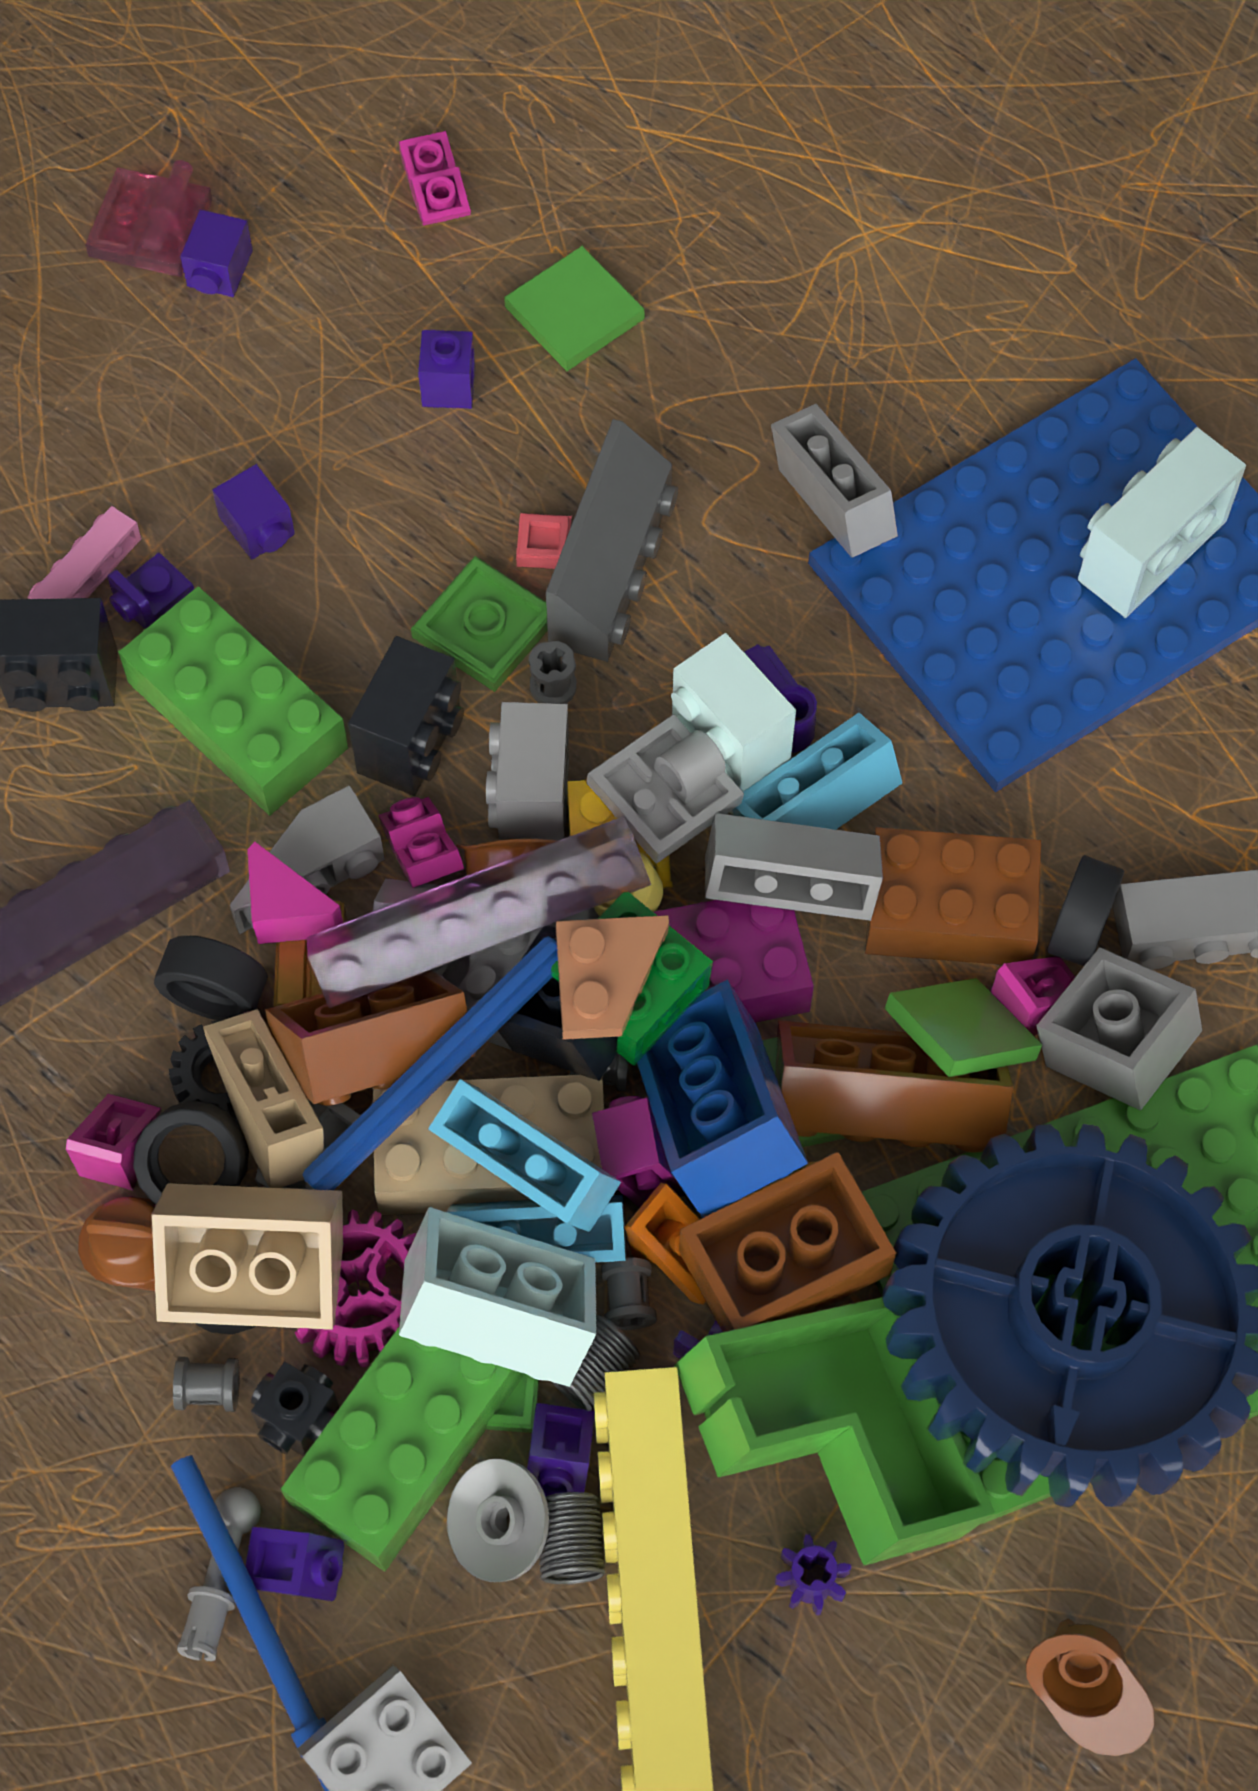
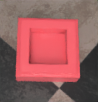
M520 513L516 554L517 567L555 569L572 526V516Z

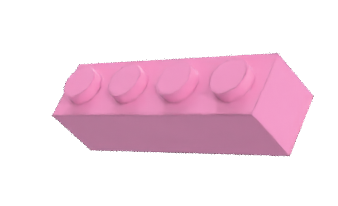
M111 506L104 514L99 515L95 519L93 526L84 536L79 537L74 542L72 549L66 556L54 563L51 572L41 582L36 583L32 587L27 598H88L141 540L137 522Z

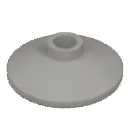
M507 1459L482 1461L471 1467L460 1478L449 1501L447 1530L453 1552L460 1564L470 1574L488 1582L511 1581L519 1578L531 1569L540 1557L548 1536L549 1511L543 1489L535 1476L517 1462ZM508 1513H509V1515H510V1525H509V1527H508V1525H507V1515H508Z

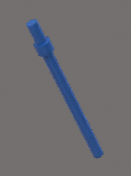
M193 1455L186 1456L174 1462L171 1468L296 1730L291 1734V1737L298 1748L327 1722L324 1717L317 1718ZM318 1777V1779H319V1781H320V1783H321V1785H322V1787H323V1790H324V1791H329V1790L327 1789V1787L323 1784V1782L320 1780V1778Z

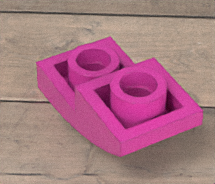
M446 131L399 141L401 159L423 226L471 215L459 167L455 165Z
M410 797L400 800L390 807V811L378 815L391 848L413 888L464 869L459 850L446 833L440 812L429 797L424 799Z

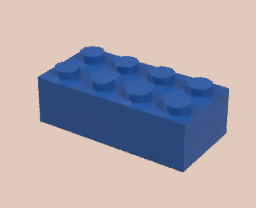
M727 979L704 991L637 1062L671 1173L702 1218L776 1180L788 1176L791 1172L808 1164L758 1027Z

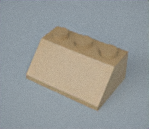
M167 1183L152 1213L156 1316L158 1322L311 1329L334 1328L343 1250L342 1191Z

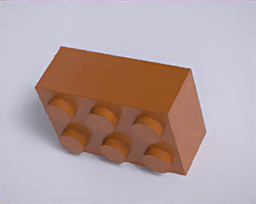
M875 828L874 835L880 836L883 879L871 921L867 920L865 954L996 965L1032 960L1038 943L1041 840Z
M425 965L265 1009L270 1033L306 1098L313 1104L318 1103L324 1106L343 1103L351 1098V1093L370 1087L374 1089H389L468 1012L464 991Z
M839 1152L680 1229L679 1252L722 1332L817 1312L890 1275L896 1256L893 1246Z

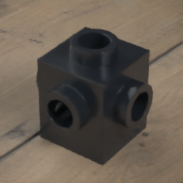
M285 1361L275 1375L271 1372L267 1373L257 1385L251 1398V1403L254 1405L251 1413L260 1430L257 1434L258 1437L283 1454H287L292 1449L304 1457L340 1408L335 1392L330 1389L334 1384L332 1380L310 1365L304 1364L298 1370ZM294 1396L303 1400L297 1409H286Z

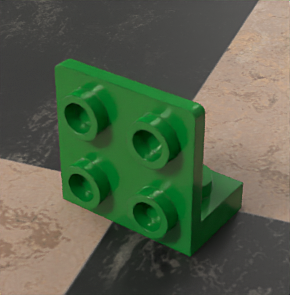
M623 892L598 919L657 915L631 893ZM669 926L667 936L662 941L651 965L650 974L643 990L635 1001L633 1012L623 1035L618 1036L616 1052L633 1066L709 987L713 961L671 926ZM557 960L551 967V975L559 982Z

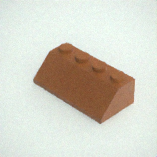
M778 1020L775 1076L798 1136L810 1137L817 1133L840 1134L856 1142H868L874 1138L899 1140L901 1143L912 1147H926L931 1143L955 1145L957 1148L967 1152H982L990 1138L1006 1134L1014 1088L1008 1066L948 1077L907 1032Z

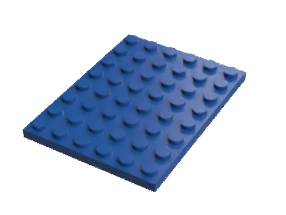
M1136 358L893 502L897 537L851 558L836 538L809 552L808 564L994 792L999 791L1258 627V493L1243 477L1227 522L1127 618L1123 617L1078 581L1083 562L1080 553L1089 540L1091 531L1088 529V524L1093 515L1104 504L1109 503L1113 506L1123 497L1122 493L1126 485L1138 472L1143 470L1145 473H1148L1157 465L1159 455L1173 439L1177 438L1182 441L1198 427Z

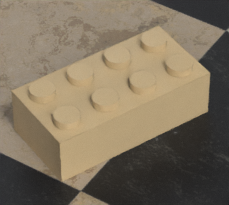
M583 1075L463 1080L483 1089L602 1169L592 1113L604 1109L603 1078L597 1081ZM459 1080L445 1081L374 1151L375 1197L379 1212L382 1215L426 1213L429 1207L446 1212L451 1204L531 1200L428 1129ZM373 1088V1103L388 1089Z

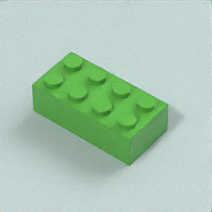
M199 586L118 652L128 683L269 816L348 749L343 718Z
M400 1326L281 1487V1491L290 1506L337 1539L342 1540L344 1544L384 1572L483 1435L491 1417L498 1413L523 1378L522 1372L492 1363H482L469 1356L435 1346H425L415 1340L399 1336Z

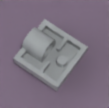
M674 714L589 772L586 782L656 864L712 825L715 813H729L742 803L744 797L741 789L726 774L724 758L713 740L700 730L690 733Z
M394 1665L296 1749L329 1791H441L472 1764L405 1676Z

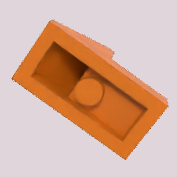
M660 1183L625 1225L631 1254L635 1258L646 1259L656 1264L691 1302L703 1305L706 1300L679 1252L680 1229L700 1219L666 1183Z

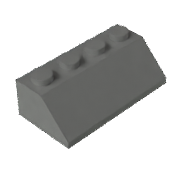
M613 419L546 590L548 642L560 641L567 644L574 653L605 662L609 661L614 645H623L631 621V615L626 614L631 600L639 602L647 578V572L642 571L647 557L656 558L663 534V529L658 528L663 515L668 517L672 515L678 496V487L672 485V464L624 422Z

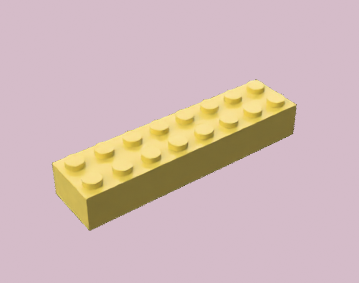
M677 1367L605 1372V1392H594V1412L597 1444H609V1451L598 1452L601 1503L613 1502V1512L602 1513L605 1563L617 1562L618 1574H607L610 1624L622 1623L623 1634L621 1637H611L614 1687L626 1686L627 1700L616 1701L619 1750L631 1749L632 1765L621 1766L622 1791H713Z

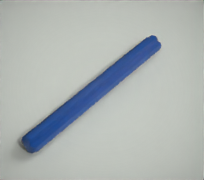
M550 937L543 938L304 1170L303 1177L314 1190H334L553 977L551 975V967L558 960L556 940Z

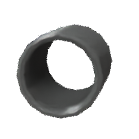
M596 1315V1336L570 1387L555 1382L552 1383L577 1407L592 1411V1407H594V1392H605V1372L629 1371V1367H633V1364H636V1360H640L639 1351L633 1342L614 1323L602 1315Z
M568 1492L545 1496L549 1511V1529L544 1549L539 1557V1565L541 1566L540 1579L551 1584H576L594 1581L603 1577L606 1571L604 1570L605 1560L602 1553L604 1551L602 1547L603 1542L601 1541L603 1536L601 1535L602 1529H600L602 1527L600 1523L602 1521L600 1517L601 1512L599 1511L601 1509L599 1504L600 1498L592 1493Z

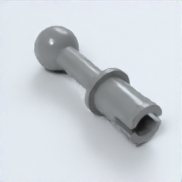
M232 1487L223 1491L217 1497L215 1503L238 1550L242 1535L252 1530V1527L257 1525L261 1514L259 1500L250 1490L242 1487ZM213 1555L210 1559L203 1586H195L189 1589L187 1597L192 1604L177 1647V1651L181 1655L200 1661L203 1653H205L204 1659L206 1661H214L216 1659L219 1639L227 1611L233 1610L236 1605L232 1595L226 1593L228 1587Z

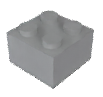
M502 702L501 721L490 723L489 754L492 755L491 771H487L486 804H489L488 826L489 828H498L499 840L545 839L565 842L567 781L569 774L568 704Z
M1099 947L1037 1024L1040 1043L1042 1044L1046 1067L1141 1111L1202 1032V1025L1195 988Z

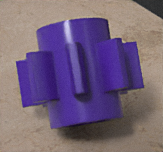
M807 1534L804 1538L803 1549L797 1554L791 1549L783 1548L780 1557L785 1564L791 1567V1570L777 1574L775 1585L780 1587L790 1586L793 1593L789 1604L791 1609L797 1607L802 1601L812 1604L813 1611L817 1616L821 1615L824 1604L823 1600L828 1596L836 1601L842 1602L844 1600L846 1592L843 1587L835 1583L836 1578L848 1576L852 1568L851 1564L848 1563L837 1564L834 1557L837 1546L836 1541L830 1542L826 1548L814 1546L810 1534ZM816 1564L824 1568L823 1582L816 1579L809 1586L801 1581L804 1569L811 1570Z

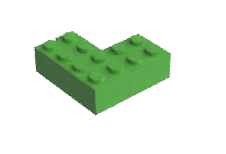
M883 1297L705 1336L674 1366L677 1367L678 1376L693 1415L704 1413L706 1420L698 1428L718 1478L818 1453L863 1566L960 1539L995 1514L979 1474L963 1465L967 1446L961 1432L949 1439L936 1440L928 1431L927 1427L940 1407L936 1397L915 1401L908 1400L904 1395L901 1384L912 1365L918 1359H901L889 1353L885 1339L892 1325L900 1316L895 1315L884 1306Z

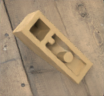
M258 1009L204 1026L206 1039L248 1148L269 1188H282L304 1180V1170L324 1152L323 1127Z

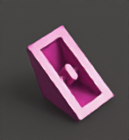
M254 842L247 849L251 916L258 944L336 937L344 930L340 905L258 843Z
M1057 956L1005 963L997 970L991 993L1035 1036L1038 1034L1037 1024L1074 980L1075 976L1064 961Z
M107 1094L67 1138L66 1151L79 1176L133 1191L137 1181L133 1167L135 1145L145 1126L160 1115L161 1108Z

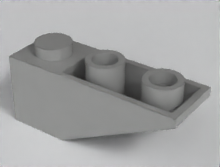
M350 785L302 809L270 851L272 855L325 895L331 887L348 878L358 879L368 875L377 867L379 862L385 860L381 836ZM249 880L230 904L232 916L239 934L251 928L254 929L251 916Z

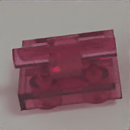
M183 160L174 162L168 178L117 167L85 244L88 257L182 277L184 271L180 256L199 210L209 211L213 200L210 187L188 183L193 167Z

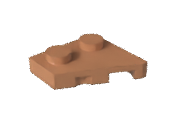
M668 915L556 921L563 1039L617 1037L623 1035L633 1012L635 1001L643 990L650 974L651 965L662 941L667 936L669 928Z

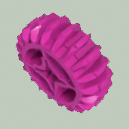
M352 1209L348 1213L349 1224L343 1226L342 1254L354 1250L365 1251L359 1258L352 1261L341 1260L334 1328H297L295 1336L300 1344L314 1340L312 1350L318 1358L327 1355L335 1347L334 1359L337 1365L344 1366L349 1359L350 1352H356L360 1367L366 1368L370 1363L369 1352L379 1349L380 1353L400 1326L401 1301L392 1297L390 1288L381 1283L386 1274L385 1264L391 1258L404 1272L405 1258L417 1233L402 1237L404 1226L403 1222L398 1220V1218L390 1222L383 1229L382 1214L376 1210L370 1215L367 1224H361L358 1211ZM359 1280L368 1281L370 1290L366 1294L362 1295L358 1291V1296L350 1295L347 1285L349 1286L356 1281L359 1286ZM365 1315H375L383 1319L367 1327L351 1328L359 1318Z

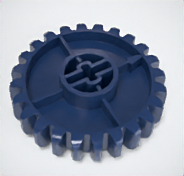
M1051 1124L1037 1125L1034 1127L1023 1149L1015 1139L1006 1134H1001L989 1139L980 1161L966 1155L955 1158L950 1162L942 1178L941 1187L930 1186L919 1195L911 1213L913 1225H907L900 1231L893 1246L896 1252L894 1264L899 1270H896L890 1276L883 1290L884 1306L895 1315L900 1316L892 1325L885 1339L889 1353L901 1359H918L912 1365L901 1384L904 1395L908 1400L915 1401L936 1397L940 1404L927 1427L928 1431L936 1440L949 1439L961 1431L971 1438L964 1454L963 1465L975 1473L986 1469L996 1457L1007 1462L1005 1475L1007 1491L1019 1496L1024 1495L1039 1475L1048 1477L1050 1495L1056 1505L1063 1507H1072L1087 1489L1090 1482L1096 1497L1106 1507L1121 1506L1131 1496L1137 1483L1140 1488L1151 1495H1161L1169 1491L1179 1480L1183 1469L1192 1472L1200 1471L1219 1454L1222 1445L1220 1438L1226 1439L1233 1436L1246 1423L1251 1410L1246 1397L1255 1393L1258 1389V1307L1251 1306L1258 1298V1266L1254 1264H1237L1236 1258L1252 1238L1245 1225L1232 1223L1218 1227L1212 1217L1221 1207L1225 1197L1214 1186L1203 1187L1193 1194H1190L1182 1187L1188 1174V1163L1174 1155L1166 1159L1158 1169L1147 1165L1148 1148L1146 1141L1132 1134L1124 1140L1117 1153L1106 1150L1104 1134L1099 1126L1083 1124L1070 1147H1065L1059 1131ZM1051 1274L1055 1275L1053 1283L1035 1309L1036 1304L1048 1287L1049 1279L1043 1277ZM1084 1280L1076 1323L1085 1326L1071 1346L1079 1300L1070 1297L1081 1281ZM1106 1336V1344L1118 1347L1101 1351L1103 1338Z

